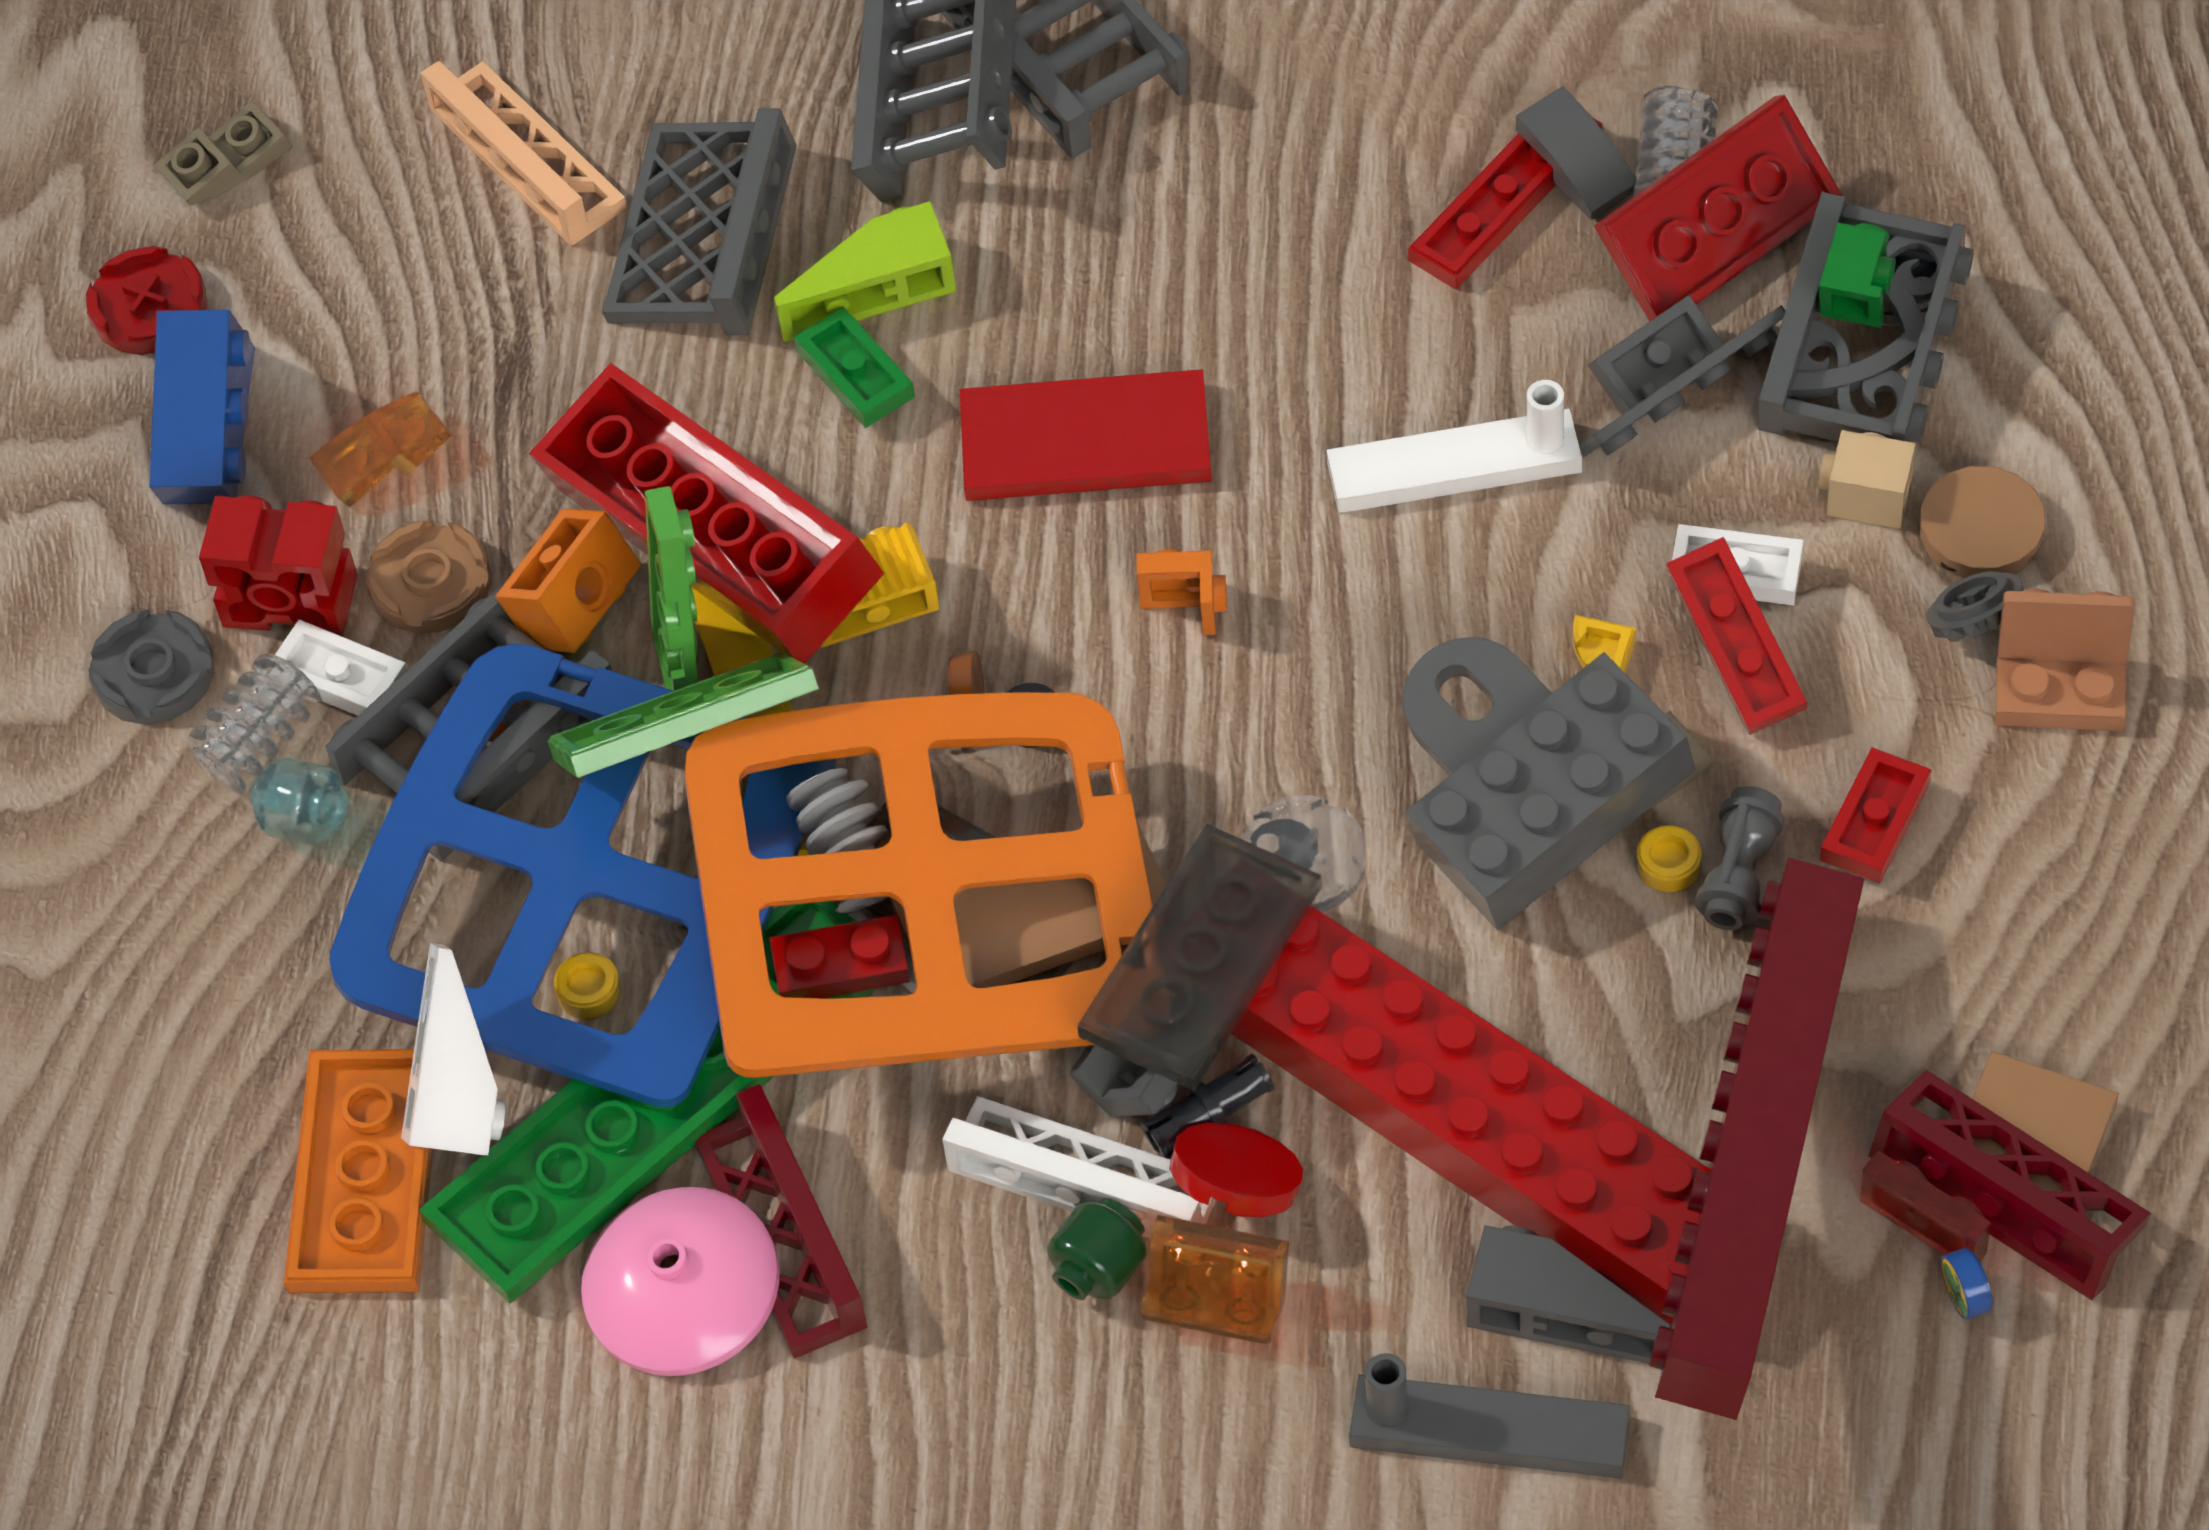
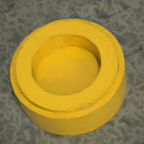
M1673 825L1659 826L1648 831L1641 838L1637 846L1636 866L1640 878L1649 887L1661 892L1681 891L1692 885L1700 874L1701 846L1697 838L1688 830Z
M584 952L569 957L559 966L554 977V988L561 1008L570 1016L578 1019H595L607 1014L616 1006L621 995V983L615 965L610 959L598 953Z

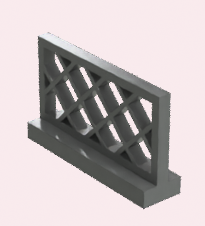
M780 108L758 109L755 122L652 124L602 311L607 323H721L726 336L750 334L797 147ZM690 143L694 147L693 150L670 166L663 160L666 144ZM731 143H747L745 152L726 165L715 156L716 153ZM707 161L716 172L690 189L681 178ZM673 184L682 196L656 213L650 207L652 198ZM729 184L735 190L733 199L712 212L702 201ZM692 208H695L704 219L680 236H677L668 225ZM717 231L723 238L721 246L700 260L690 249ZM658 232H661L670 243L646 260H643L637 254L639 246ZM682 255L692 266L665 284L656 272ZM703 278L710 285L707 302H682L678 298L679 295ZM646 279L657 289L656 292L640 303H624L626 294Z

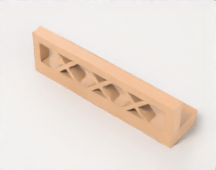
M437 61L420 73L429 109L571 247L627 209L625 196L483 61L458 78L440 61ZM484 85L494 95L492 108H488L473 92ZM506 124H521L528 127V141L524 142ZM541 158L561 159L565 163L563 176H559ZM577 192L596 193L603 201L585 213L582 197Z

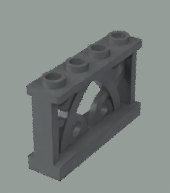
M1822 192L1760 393L1758 430L1783 435L1784 430L1837 442H1839L1841 430L1856 433L1873 432L1890 439L1920 442L1925 430L1929 410L1928 405L1921 404L1925 387L1936 389L1943 365L1944 353L1936 351L1940 335L1951 337L1958 314L1959 301L1951 299L1956 283L1967 284L1972 267L1974 249L1965 247L1966 225L1953 223L1952 226L1850 205L1846 204V197ZM1837 222L1854 226L1868 223L1886 230L1889 234L1886 248L1888 257L1895 258L1902 252L1912 250L1932 255L1937 263L1935 273L1927 280H1919L1911 274L1912 270L1919 266L1920 259L1908 260L1897 268L1889 293L1883 294V299L1894 313L1903 334L1884 349L1851 364L1849 350L1842 336L1834 328L1817 320L1820 313L1819 283ZM1931 298L1924 321L1916 301ZM1819 346L1831 348L1836 355L1838 367L1829 369V356L1824 361H1815L1809 356L1810 352ZM1913 360L1909 376L1906 381V379L1896 371H1898L1899 369H1901ZM1862 388L1864 401L1876 410L1877 403L1874 397L1882 391L1890 392L1897 399V407L1889 416L1882 419L1861 415L1854 409L1851 403L1850 392ZM1837 395L1838 409L1794 400V398H1818Z

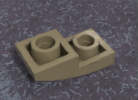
M251 100L211 136L207 137L199 127L196 128L154 166L183 199L192 206L207 201L243 183L292 148L293 145L256 103Z

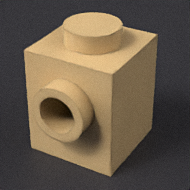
M1841 430L1836 454L1824 453L1819 474L1818 489L1828 491L1827 516L1901 529L1913 480L1916 443L1886 438L1881 434L1873 432L1856 433Z

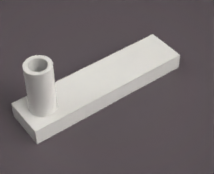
M1540 380L1533 383L1528 388L1526 394L1527 416L1327 449V465L1338 514L1582 473V456L1570 409H1564V391L1562 387L1551 380Z

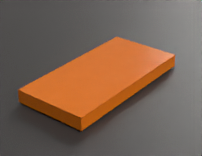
M414 1049L309 1050L284 1284L288 1293L420 1291L426 1224L423 1222L419 1209L428 1202L433 1148L409 1146L401 1139Z

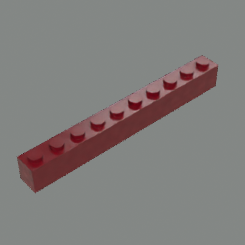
M1788 857L1781 882L1772 880L1767 882L1758 918L1769 920L1768 929L1756 927L1747 960V965L1758 967L1757 976L1745 973L1735 1012L1745 1014L1747 1018L1745 1024L1733 1022L1723 1058L1725 1061L1735 1063L1733 1073L1721 1071L1711 1108L1723 1112L1721 1122L1709 1120L1699 1157L1701 1160L1711 1162L1709 1173L1697 1170L1687 1210L1697 1212L1699 1216L1697 1224L1685 1221L1674 1261L1687 1264L1684 1276L1672 1273L1662 1308V1313L1674 1316L1672 1328L1659 1326L1650 1357L1649 1366L1661 1370L1655 1398L1733 1420L1738 1418L1753 1371L1865 878Z

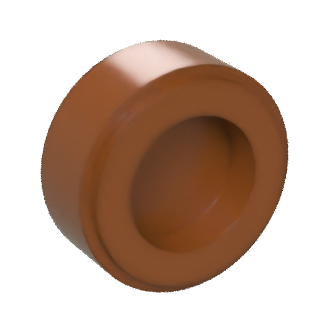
M978 652L953 653L949 658L947 670L949 695L985 693L982 664Z

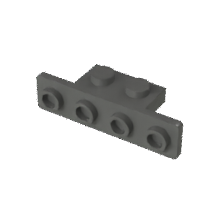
M1688 295L1593 360L1587 366L1622 415L1579 445L1583 457H1586L1600 446L1607 456L1638 435L1632 424L1643 416L1649 414L1654 423H1656L1685 402L1679 394L1682 389L1695 381L1700 389L1704 390L1732 370L1726 359L1742 349L1747 357L1750 358L1776 340L1778 335L1772 327L1783 320L1785 314L1783 306L1780 305L1733 339L1723 344L1697 305Z

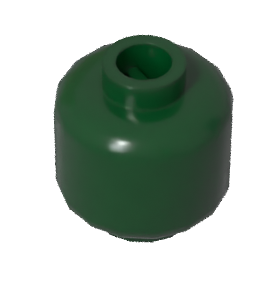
M1104 1198L1100 1203L1095 1201L1081 1202L1074 1208L1048 1242V1258L1056 1270L1052 1275L1054 1282L1065 1293L1078 1300H1085L1088 1295L1098 1299H1111L1116 1296L1146 1258V1242L1142 1237L1145 1229L1142 1222L1128 1208L1111 1199Z

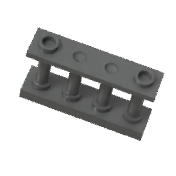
M865 0L851 171L880 202L902 197L903 173L908 163L973 145L995 170L1006 167L1007 141L1010 140L1012 135L1009 107L1016 0ZM975 3L973 25L913 43L914 27L917 26L919 19ZM971 51L970 73L910 90L911 74H913L916 66ZM968 98L966 122L906 139L907 122L910 121L911 115Z
M1045 0L1015 18L1011 92L1073 159L1091 148L1089 121L1093 118L1092 113L1158 74L1178 96L1187 92L1186 65L1190 62V57L1182 40L1173 32L1167 34L1137 0ZM1091 1L1108 19L1048 55L1043 52L1036 54L1025 40ZM975 3L945 11L941 14L956 30L971 26L974 22ZM1123 38H1126L1141 55L1140 58L1081 92L1076 89L1069 91L1059 80V75Z
M504 583L489 597L475 602L468 610L465 618L362 713L355 719L344 722L335 731L331 741L325 745L335 779L345 786L359 772L366 768L398 793L409 769L384 751L408 727H411L427 739L439 718L429 708L453 686L458 687L471 665L483 654L498 645L505 646L510 644L529 645L544 649L515 626L495 598ZM593 650L578 662L591 668L597 669L601 667L612 671L611 664ZM559 674L553 687L584 697L590 683ZM536 701L532 706L523 707L518 702L514 703L501 720L508 728L488 747H484L457 794V800L495 813L553 758L547 742L550 739L549 736L593 720ZM434 846L430 849L429 853L442 862L454 849L445 846Z

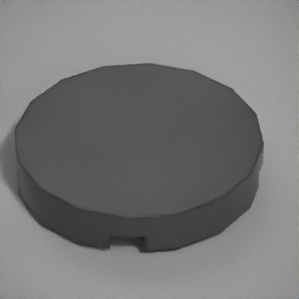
M149 610L133 612L112 623L96 639L90 653L92 656L90 669L88 667L89 681L103 708L122 721L145 725L170 721L191 710L207 693L215 673L212 648L198 623L180 612L165 610L166 615H151Z

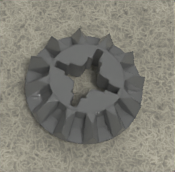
M1989 571L1968 576L1950 585L1937 597L1926 614V620L1934 636L1947 638L1950 642H1958L1966 636L1977 639L1983 632L1988 630L1996 631L1997 625L2001 622L2003 595L2006 591H2023L2024 587L2021 578L2013 573Z

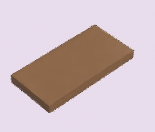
M1136 819L1158 931L1178 924L1179 915ZM1085 878L968 888L960 891L954 898L966 979L975 988L1007 985L1105 950L1093 883ZM891 898L895 914H898L900 927L910 948L903 907L897 900Z

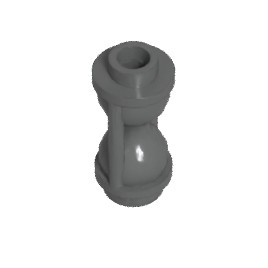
M1753 786L1736 788L1733 790L1731 797L1726 799L1721 805L1719 812V836L1721 844L1726 849L1722 864L1714 867L1706 876L1703 885L1698 889L1695 897L1697 910L1705 917L1709 924L1716 928L1737 930L1742 926L1753 924L1758 919L1761 907L1759 902L1760 883L1753 872L1757 858L1769 852L1776 838L1781 834L1784 825L1781 801L1777 796L1765 789Z

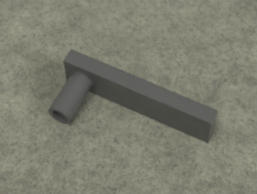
M1383 1353L1369 1360L1365 1367V1375L1358 1374L1349 1443L1351 1448L1622 1479L1630 1421V1405L1407 1380L1406 1367L1403 1361L1393 1354Z

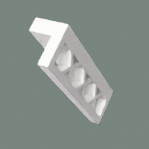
M979 1096L976 1097L966 1121L952 1118L942 1139L947 1168L950 1172L1070 1212L1081 1202L1095 1201L1100 1203L1104 1198L1111 1199L1122 1204L1138 1217L1145 1229L1142 1236L1190 1252H1194L1216 1202V1199L1211 1197L1209 1205L1202 1204L1189 1195L1169 1189L1177 1186L1169 1170L1170 1159ZM985 1121H989L1010 1128L1015 1138L983 1128ZM1025 1134H1028V1135H1031V1136H1034V1137H1031V1138L1027 1139L1026 1136H1025ZM1056 1144L1071 1148L1076 1158L1047 1148ZM1086 1154H1089V1155H1092V1156H1095V1157L1088 1159L1087 1156H1086ZM1119 1164L1133 1169L1137 1178L1107 1168ZM1147 1174L1155 1176V1178L1149 1180Z

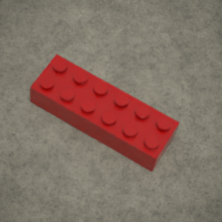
M612 363L602 371L529 453L560 492L585 510L606 511L622 536L647 555L645 491L670 486L677 511L687 509L692 522L695 546L689 549L694 563L696 584L691 585V587L778 651L804 664L885 574L856 535Z

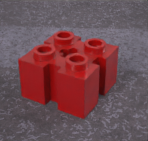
M243 495L238 498L215 496L199 560L208 586H216L213 601L222 627L271 631L272 623L289 624L294 627L298 620H302L343 637L358 574L350 548H343L342 546L345 532L337 506L325 505L313 500H304L299 503L288 502L286 510L272 509L268 501L258 496Z

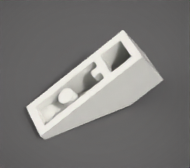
M430 943L401 1139L409 1146L488 1155L490 1140L499 1141L503 1132L505 1102L496 1100L498 1089L453 951L445 945Z

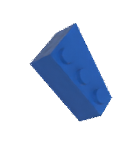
M230 310L157 311L149 487L162 504H213L215 496L236 497L238 483H244L246 458L242 446L245 424L248 419V398L255 346L250 340L248 331L242 329Z

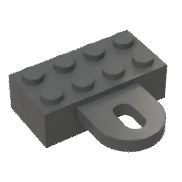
M1458 638L1442 643L1423 655L1410 671L1404 685L1403 709L1410 730L1420 746L1449 775V777L1405 811L1407 820L1417 845L1497 931L1696 771L1687 736L1605 652L1552 693L1505 646L1484 638ZM1457 676L1472 680L1493 702L1490 713L1476 721L1462 718L1439 694L1444 682Z

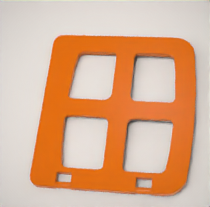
M1013 692L954 694L857 702L773 713L734 720L706 730L695 737L686 753L684 780L724 1056L728 1066L735 1073L743 1077L757 1078L1140 1041L1156 1038L1162 1034L1170 1021L1171 1003L1165 971L1162 969L1157 928L1132 795L1129 793L1120 732L1113 715L1099 702L1077 693ZM1041 746L1062 749L1071 761L1082 827L1068 832L968 841L953 840L942 831L928 751L935 748ZM875 754L878 757L892 834L889 843L877 849L759 859L751 854L739 785L743 777L747 774L794 764ZM1109 769L1114 795L1093 796L1088 771ZM1085 878L1093 883L1106 953V962L1101 967L1055 978L987 988H975L968 983L954 908L956 894L968 888ZM880 896L891 897L902 905L917 987L912 994L906 996L819 999L786 998L777 995L772 990L768 978L759 914L764 908ZM1142 944L1146 970L1125 972L1120 945Z

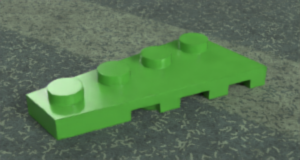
M667 486L646 490L645 506L652 642L664 686L675 691L698 682L696 657H698L699 653L693 621H697V610L691 585L696 584V575L689 549L695 546L688 510L677 511L671 487Z

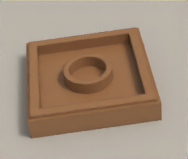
M1991 1051L1972 1099L2090 1174L2117 1106L2119 1093ZM1973 1139L1974 1146L1988 1155H2007L2005 1148L1992 1139ZM2029 1174L2030 1181L2044 1191H2063L2061 1183L2050 1176Z

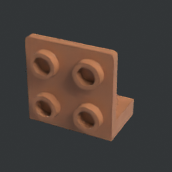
M2036 588L2023 591H2006L2003 595L1996 657L1995 726L2124 731L2126 722V664L2134 616V598L2132 596L2114 595L2104 591H2095L2088 594L2050 593Z

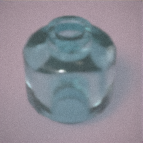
M280 758L266 767L255 781L251 790L253 815L259 828L268 836L306 845H317L327 840L333 832L342 826L348 812V795L339 775L331 767L294 758Z

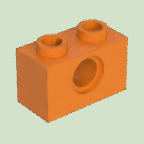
M562 508L496 594L495 598L515 626L544 649L576 653L579 647L590 639L594 627L612 603L623 595L626 585L642 564L606 511Z

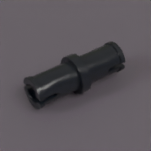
M1251 1053L1246 1056L1245 1060L1209 1083L1204 1084L1199 1080L1190 1086L1187 1097L1149 1121L1142 1122L1141 1128L1158 1155L1167 1158L1173 1152L1176 1137L1186 1128L1207 1122L1214 1124L1228 1123L1226 1119L1228 1116L1266 1092L1269 1093L1274 1090V1084L1263 1064L1258 1062L1257 1057Z

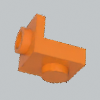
M1162 549L1154 553H1136L1140 609L1200 607L1203 635H1216L1215 613L1227 612L1226 575H1214L1212 550L1180 551L1177 549Z

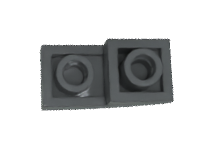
M1564 86L1516 115V131L1553 167V183L1590 220L1638 190V181L1616 147L1591 115Z

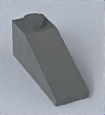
M1484 1225L1466 1295L1467 1327L1649 1364L1659 1326L1670 1328V1324L1551 1238L1541 1237L1534 1231L1522 1226L1511 1225L1497 1228Z

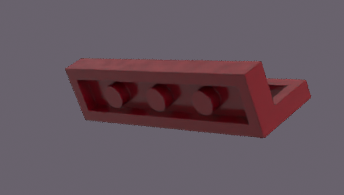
M1925 1070L1883 1110L1868 1155L2090 1300H2093L2106 1287L2118 1254L2146 1227L2151 1212L1928 1070ZM1926 1097L1947 1110L1951 1119H1932L1915 1107ZM1973 1139H1992L2005 1148L2007 1155H1988L1974 1146ZM2029 1174L2048 1175L2061 1183L2063 1191H2044L2030 1181ZM2086 1211H2105L2122 1222V1224L2111 1234L2089 1220Z
M761 1084L736 1093L741 1116L707 1130L695 1141V1147L715 1190L728 1194L744 1204L751 1190L777 1197L780 1205L771 1225L763 1224L769 1232L774 1245L780 1243L801 1250L805 1256L796 1278L780 1274L778 1289L789 1293L784 1302L778 1290L772 1309V1314L793 1359L864 1330L868 1326L862 1299L763 1088ZM749 1136L755 1153L746 1172L719 1163L714 1150ZM762 1166L768 1179L758 1176ZM728 1182L739 1185L735 1195ZM786 1220H788L793 1232L783 1229ZM811 1273H813L818 1286L807 1283ZM801 1296L827 1304L834 1319L799 1334L791 1317Z

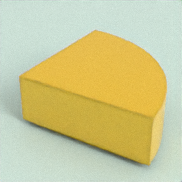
M1575 615L1573 622V646L1575 655L1582 668L1605 652L1626 674L1636 643L1637 628Z

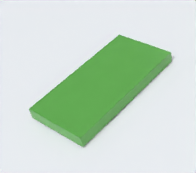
M779 652L549 736L550 739L547 742L553 760L579 778L818 690L819 687L811 667Z

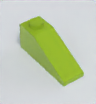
M931 201L911 207H900L890 213L872 218L774 297L783 342L794 340V336L841 307H844L858 321L956 292L951 253Z

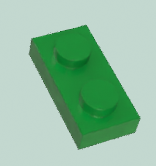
M841 307L794 336L796 352L864 428L869 427L915 398L913 382L844 307Z

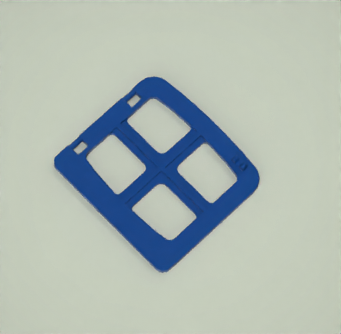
M510 644L495 647L480 656L471 665L448 701L414 760L370 849L347 904L329 957L334 985L345 1000L361 1009L418 1027L425 972L393 961L390 953L402 915L430 849L434 846H445L527 874L533 882L532 888L487 982L478 988L464 985L484 1049L653 1106L667 1108L683 1102L691 1092L720 1028L699 879L620 854L613 850L609 844L612 832L651 751L585 775L566 817L559 825L552 828H540L463 803L456 798L487 741L510 707L518 701H538L596 720L670 693L673 690L601 667L595 669L564 659L563 655L535 646ZM559 674L590 683L584 697L554 688L553 686ZM745 716V717H742V718H739V719H736V720L745 719V718H748V717ZM701 733L671 743L670 745L688 750L695 737ZM836 759L788 765L749 774L742 805L749 850L754 857L769 859L798 855L806 835L799 832L796 824V818L800 812L789 809L786 796L792 789L807 779L827 770L836 769ZM591 897L611 900L681 923L688 928V934L656 994L633 1029L620 1035L610 1034L540 1011L533 1006L535 995L577 907L582 901ZM774 906L764 908L759 914L762 933Z

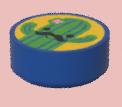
M1962 1248L1941 1256L1940 1265L1943 1280L1949 1297L1959 1315L1964 1320H1968L1989 1312L1992 1307L1991 1289L1985 1271L1974 1252L1967 1248Z

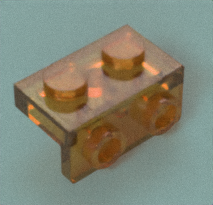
M1157 1215L1151 1231L1149 1282L1140 1303V1318L1230 1338L1269 1344L1286 1298L1289 1241Z

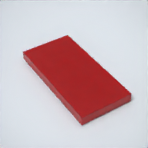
M1779 95L1771 98L1594 225V228L1650 322L1688 295L1697 305L1814 219L1822 192L1838 196L1843 195L1785 95Z
M1203 369L959 389L966 501L1212 482Z

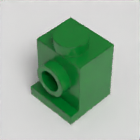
M1837 222L1819 283L1820 316L1881 328L1884 318L1883 294L1889 293L1895 270V258L1887 256L1886 248L1889 234L1886 230L1868 223L1854 226Z

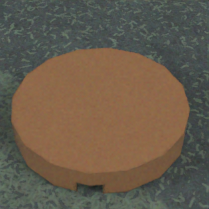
M1968 466L1945 474L1929 488L1920 507V540L1929 557L1941 567L1943 562L1946 566L1956 569L1955 575L1963 578L1989 571L2016 574L2029 564L2030 558L2037 550L2039 551L2044 541L2046 528L2045 507L2035 488L2019 475L1995 466Z
M432 520L415 521L393 530L376 545L370 557L372 563L368 573L366 571V586L377 613L394 627L413 633L441 632L458 625L465 618L471 606L478 600L485 598L490 589L491 568L479 538L462 525L448 522L449 527L433 525Z

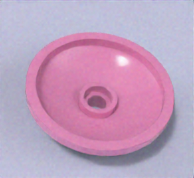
M679 1187L663 1190L641 1198L629 1205L607 1224L595 1240L585 1262L582 1275L581 1294L584 1313L599 1342L613 1357L623 1364L644 1373L660 1376H683L702 1372L720 1365L735 1356L760 1332L777 1298L780 1278L779 1260L773 1240L763 1222L747 1205L738 1199L717 1190L701 1187ZM671 1255L679 1256L678 1261L672 1267L660 1268L661 1262L666 1257Z

